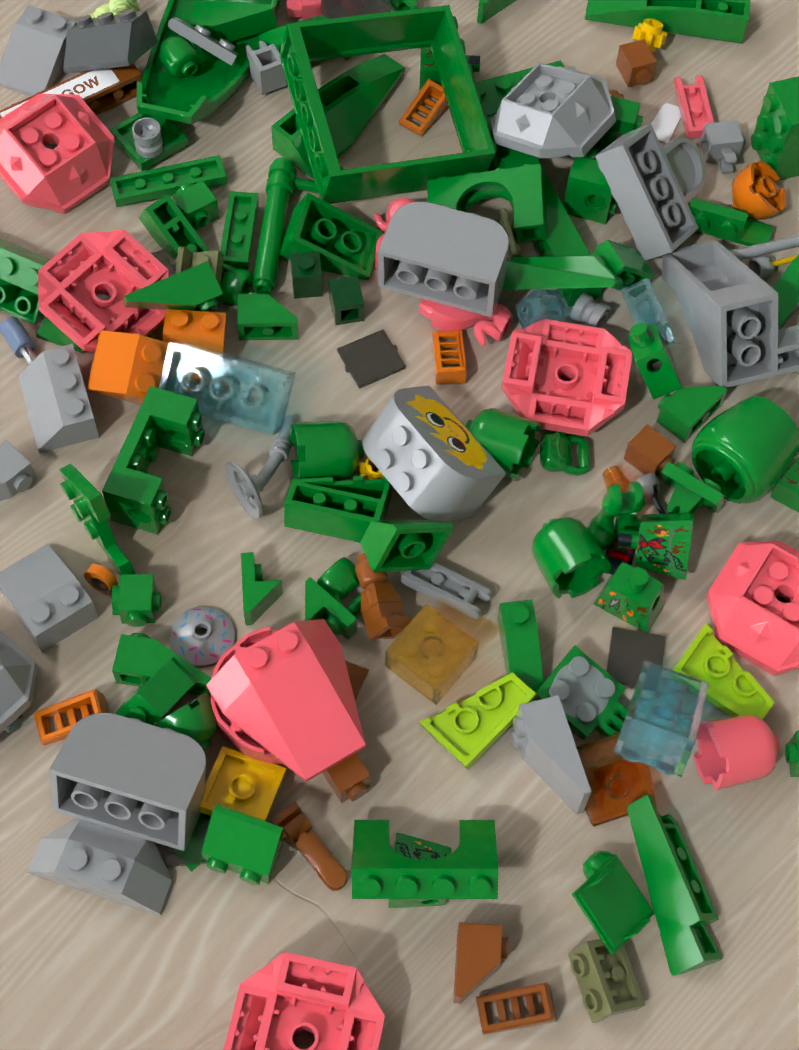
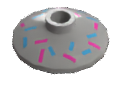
M198 606L185 611L176 619L171 628L170 642L173 652L193 666L208 667L217 664L220 657L234 645L235 630L232 621L223 611L214 607ZM205 628L208 630L204 635L196 634L198 629Z

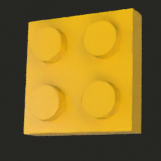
M222 746L205 784L200 812L211 816L214 806L217 804L267 822L286 775V768L250 758L241 752Z

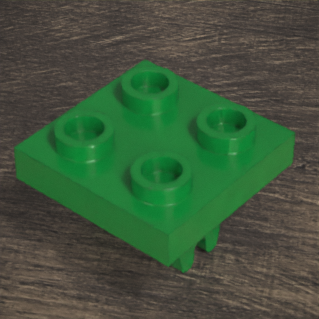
M667 462L661 471L664 482L674 487L667 507L668 513H676L678 511L679 513H694L701 505L719 513L724 505V494L720 491L721 487L707 478L703 482L693 475L694 471L681 462H677L676 465Z

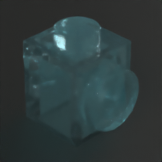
M534 289L515 306L522 329L543 319L562 322L567 316L565 305L561 300L558 290Z

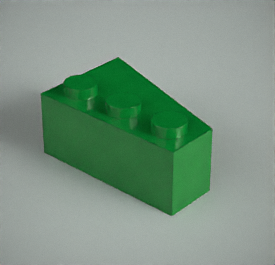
M384 475L383 479L363 480V476H353V480L333 481V477L292 479L284 502V526L360 543L371 521L385 520L391 499L392 485Z

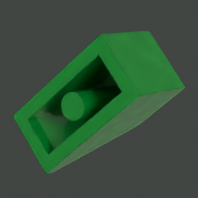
M255 292L238 294L237 326L239 341L299 340L297 317L269 294Z
M724 386L682 387L673 395L668 393L658 405L660 411L656 422L685 443L722 406L728 389Z
M172 657L135 690L115 713L154 725L197 680Z

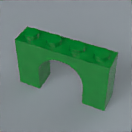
M525 164L515 168H497L493 171L470 172L460 176H443L427 180L428 203L444 205L451 209L466 212L479 200L489 197L503 198L514 206V228L519 243L548 239L546 187L541 164Z
M354 820L351 865L352 899H498V857L495 821L459 820V846L453 853L438 859L417 860L400 855L390 846L389 820Z

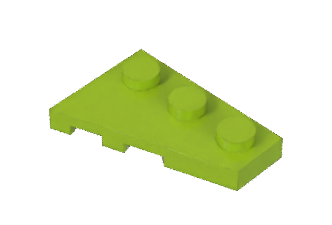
M705 623L672 670L670 677L731 717L752 715L764 719L774 701L748 671H744L732 657L733 653L726 645L723 646L713 635L714 631Z
M512 672L478 690L472 697L460 703L455 702L446 707L445 711L432 718L427 717L419 721V724L468 770L513 724V718L517 716L519 705L536 701L538 696Z

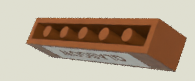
M133 63L130 66L85 71L0 110V119L38 94L80 95L97 116L137 97V81H142V74Z

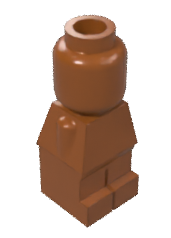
M363 553L357 557L358 564L355 567V572L360 586L365 589L361 592V615L363 616L370 640L393 639L412 626L409 615L404 614L402 599L393 585L386 583L388 580L387 572L373 573L367 557Z

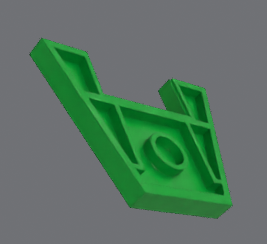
M71 463L59 469L64 479L60 486L68 500L73 499L74 504L70 505V508L79 522L84 520L85 523L83 525L92 540L96 539L119 575L136 574L130 560L116 543L107 522L111 515L102 494Z

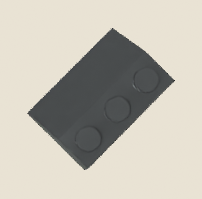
M129 9L121 12L119 15L107 12L97 18L86 15L77 19L76 25L67 31L63 65L64 72L74 73L130 66L158 43L147 11L135 12L134 9Z

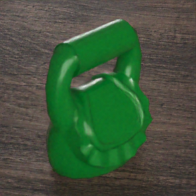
M223 263L222 271H225V273H223L220 283L223 295L218 302H223L229 306H238V294H248L251 291L252 274L246 269H236L231 265Z
M562 432L546 433L542 436L540 442L541 466L550 472L562 471L575 476L586 474L591 470L590 443L577 435H566ZM571 443L578 444L579 468L571 464L573 461L571 459Z
M342 557L319 577L317 583L344 606L342 599L347 597V594L359 584L355 572L356 566L350 559ZM361 594L345 607L354 616L361 611Z

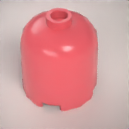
M743 715L699 722L694 726L692 740L698 739L699 753L693 755L697 771L704 784H713V790H720L764 778L773 771L777 763L780 750L778 736L772 732L769 725L763 719L757 716Z

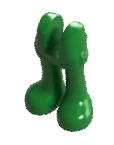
M630 482L628 491L625 493H621L618 483L612 484L604 495L601 511L591 520L587 527L602 550L609 548L614 541V518L618 537L620 528L639 530L641 519L637 514L646 505L643 488L639 482Z

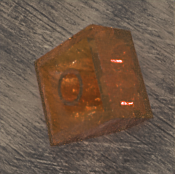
M631 730L577 746L592 791L585 810L593 827L628 816V805L646 794H650L653 797L656 805L646 746Z

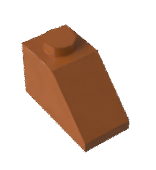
M459 922L453 1003L461 1004L499 969L501 959H507L509 940L508 937H502L503 925Z

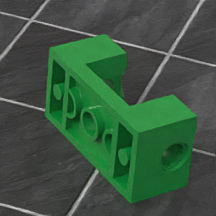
M614 96L610 97L616 122L584 157H575L568 177L563 205L568 215L605 225L608 215L615 214L617 202L611 194V189L604 174L599 169L595 156L623 134L640 128L643 116L638 115L641 103Z
M153 386L149 387L102 490L105 503L111 515V521L156 535L159 534L162 525H167L172 512V508L168 504V492L164 491L163 478L148 474L147 469L151 462L156 461L159 447L192 457L196 447L202 445L205 438V429L202 428L203 414L199 411L198 399Z

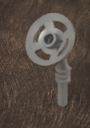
M291 415L285 417L279 436L274 439L271 446L270 458L258 475L253 474L250 476L234 461L226 464V474L234 494L245 511L254 519L262 517V501L259 493L264 490L263 487L266 486L281 462L286 461L291 449L290 427L291 424H296L297 422L296 418Z

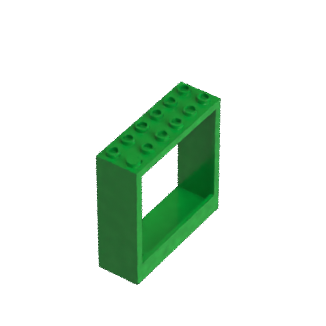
M450 5L287 24L280 52V60L321 200L334 204L427 190V180L443 176H460L470 172L481 173L489 169L497 152L496 142L494 139H491L488 130V117L486 114H483L481 95L479 90L475 88L473 69L467 63L465 44L463 40H460L457 18L452 15ZM430 47L463 153L343 169V166L340 167L310 61Z

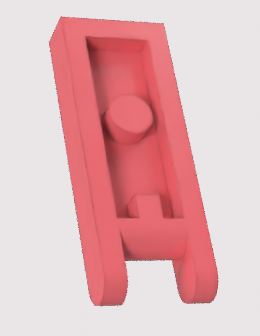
M696 76L695 84L683 85L681 77H675L674 87L686 137L688 139L701 138L705 123L714 122L703 76Z

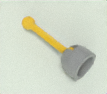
M797 255L772 261L768 256H758L750 260L749 268L761 279H765L771 276L776 266L792 262Z

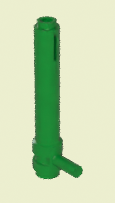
M277 158L269 167L265 189L267 200L252 280L254 291L259 294H270L275 288L289 199L293 196L294 189L318 194L314 181L296 178L295 164L288 158Z

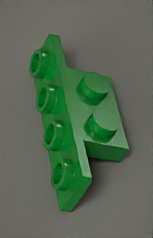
M692 198L691 203L687 202L699 227L696 232L745 246L770 241L773 226L747 219L748 213Z

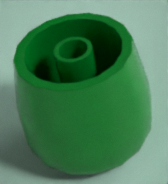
M751 396L714 417L699 431L692 444V463L702 480L705 478L710 479L721 487L720 491L724 494V499L738 504L759 501L773 489L799 452V430L788 413L776 403L764 397Z

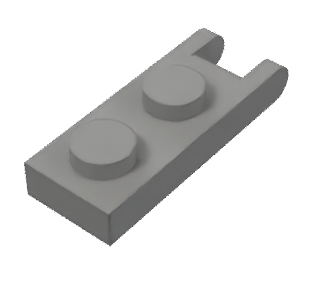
M173 17L168 21V27L231 66L239 53L234 51L235 46L222 38L220 41H217L210 37L211 31L199 24H196L194 27L178 17Z
M436 562L432 564L429 570L404 571L400 583L472 619H478L481 615V610L472 604L475 598L478 597L484 601H489L493 595L490 589Z

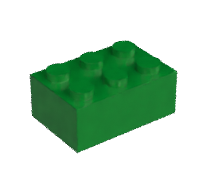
M799 76L769 83L767 93L763 98L760 114L757 116L754 133L751 135L753 150L757 151L761 161H764L777 173L780 178L779 180L799 176Z

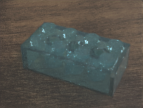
M175 341L169 342L159 388L198 399L199 411L203 416L274 435L279 433L282 428L296 372L190 343ZM198 374L201 379V383L196 385L197 381L193 380V375ZM228 382L230 392L225 393L226 389L222 388V383ZM257 390L260 395V399L254 401L255 397L251 396V391Z
M644 660L613 752L620 754L630 762H642L650 765L662 774H674L682 777L696 741L708 683Z

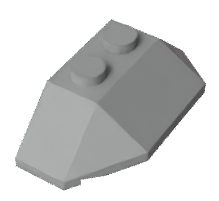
M78 818L71 820L41 838L27 871L29 874L157 915L161 914L173 883L155 842Z

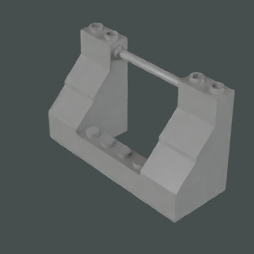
M799 235L731 251L727 250L717 240L678 248L671 253L662 255L663 279L677 292L704 371L718 386L728 388L799 370V325L778 330V292L740 261L799 247Z

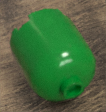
M496 408L482 410L474 420H468L465 427L506 472L505 477L514 481H520L522 479V474L519 473L522 467L529 468L535 456L539 440L534 439L535 431H541V424Z
M341 421L298 422V424H291L290 443L291 446H296L297 460H291L294 479L333 477V481L348 479L355 473L359 459L364 458L362 440H357L356 433L350 425Z
M565 517L548 520L533 539V556L552 593L557 598H561L562 594L567 593L570 594L571 598L583 595L599 585L597 578L603 572L606 574L610 572V561L587 527L578 519Z

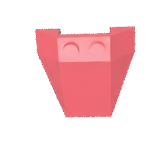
M324 619L292 622L233 655L206 685L225 717L305 782L366 747L342 646Z

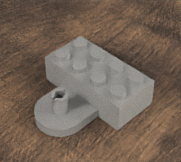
M650 123L623 134L595 156L599 169L604 174L611 189V194L623 214L624 222L628 225L636 247L645 261L673 252L699 229L687 202L703 188L706 171L702 155L690 139L679 137L661 147Z

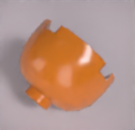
M759 160L756 163L754 161L737 173L732 184V204L734 208L748 213L749 218L763 220L774 216L785 209L787 204L785 189L779 190L776 181L780 178L764 161Z

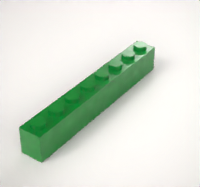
M494 115L488 117V121H489V128H488V130H489L491 139H494V135H493V130H492V125H491L490 119H491ZM496 144L497 152L490 164V168L508 169L521 167L525 164L535 165L540 163L535 156ZM543 170L546 187L548 239L532 241L536 253H540L541 256L591 255ZM561 288L556 290L561 298L564 297L568 306L571 307L575 305L583 293L589 294L593 299L601 297L603 288Z

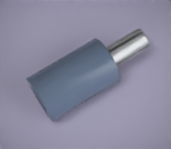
M9 317L3 320L0 324V332L14 354L18 358H25L27 363L30 364L36 358L33 353L36 348L35 343L17 317Z

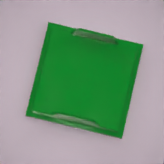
M616 854L608 859L572 893V896L611 955L615 954L631 937L637 935L651 921L650 918L655 914Z

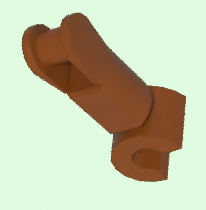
M296 801L270 820L271 824L283 827V840L286 843L292 845L298 841L296 848L313 870L317 871L318 876L328 889L339 891L345 886L347 877L344 868L332 856V853L314 830L309 832L313 827Z

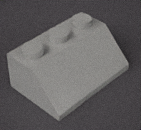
M73 344L42 351L18 375L38 452L43 453L99 438Z

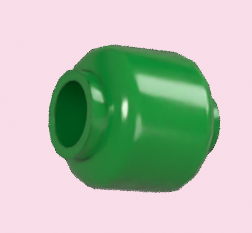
M170 36L161 44L159 59L174 77H190L198 70L200 53L183 36Z

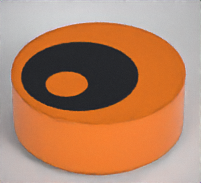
M91 564L84 573L85 580L101 593L109 594L112 591L113 585H117V578L113 572L101 564Z

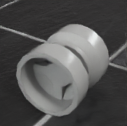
M146 117L137 120L132 127L136 152L143 158H154L160 155L164 148L160 124L153 118Z
M583 293L573 306L570 319L577 323L583 322L587 326L601 328L611 308L604 303L598 304L593 300L592 296Z

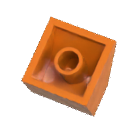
M166 309L163 342L169 344L161 375L162 379L166 377L181 381L222 383L227 337L226 313Z
M101 330L87 390L142 405L149 387L159 388L169 343L140 334Z

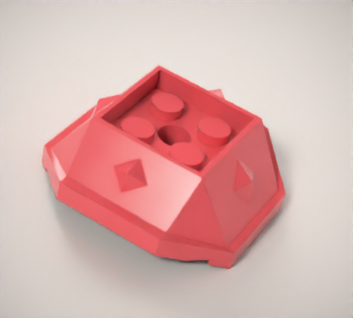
M38 94L0 119V177L23 204L66 214L110 184L114 136L80 95ZM47 144L57 145L54 149H48L44 146Z
M125 229L112 230V232L80 233L38 270L39 311L83 351L95 352L101 330L140 334L148 337L164 322L166 310L127 308L123 304V299L129 293L168 278L169 269ZM98 294H106L110 299L100 300L96 296Z
M543 319L524 329L520 328L512 331L501 389L519 416L540 423L542 429L587 437L624 409L632 351L625 345L622 346L613 335L603 328Z
M781 541L741 542L733 551L706 595L714 624L715 637L723 646L726 645L730 651L773 676L799 669V552ZM775 596L783 597L787 603L780 602Z
M283 952L272 960L270 964L240 984L223 1050H378L385 1015L356 967ZM302 1031L310 1032L315 1037L313 1045L308 1049H299L293 1043L295 1036Z

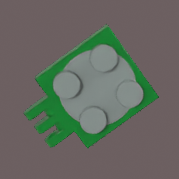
M575 645L535 692L538 696L537 700L559 695L570 729L583 740L596 729L606 739L614 742L618 734L611 727L618 732H622L626 726L622 720L629 722L633 717V714L617 701L626 688Z

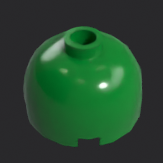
M208 692L154 725L160 728H169L177 733L191 737L202 747L203 751L212 746L209 739L218 729V723L211 705V697Z

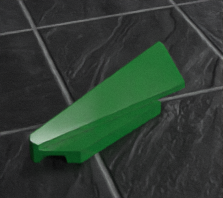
M599 255L512 257V261H507L505 282L502 290L617 287L623 285V280L620 277H616L604 265L606 262Z
M646 794L628 805L627 812L669 970L673 976L723 959L706 926L719 920V917L678 821L670 814L661 816L653 797L650 794Z

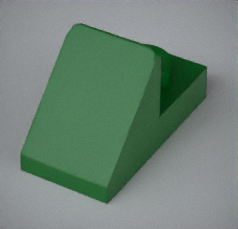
M254 552L241 553L243 611L245 624L253 625L282 595L283 590L281 580L263 581L262 565L255 564Z
M309 577L305 581V621L324 619L334 634L338 635L340 633L349 640L357 632V618Z

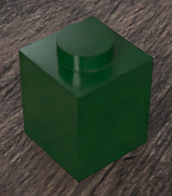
M320 253L290 254L294 299L323 296Z
M340 276L336 279L328 280L329 300L335 326L364 321V300L358 276Z

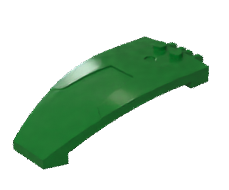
M169 0L156 34L158 43L151 48L142 81H137L138 113L188 124H194L210 115L234 95L250 74V62L247 58L246 46L249 45L253 51L258 50L259 41H261L259 36L262 33L230 42L235 46L234 51L239 53L232 66L190 41L200 53L198 70L190 77L176 78L161 63L159 59L160 47L168 37L181 36L168 27V21L173 17H178L189 24L196 0ZM211 0L274 4L276 13L281 0Z

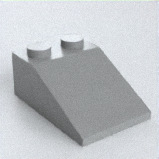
M28 5L15 23L0 63V86L28 96H33L54 86L64 71L67 31L76 25V21Z
M48 544L0 572L1 593L41 652H44L99 618L92 599L74 574Z
M559 695L519 705L517 716L513 718L514 728L510 730L514 749H520L523 760L575 814L583 813L592 791Z

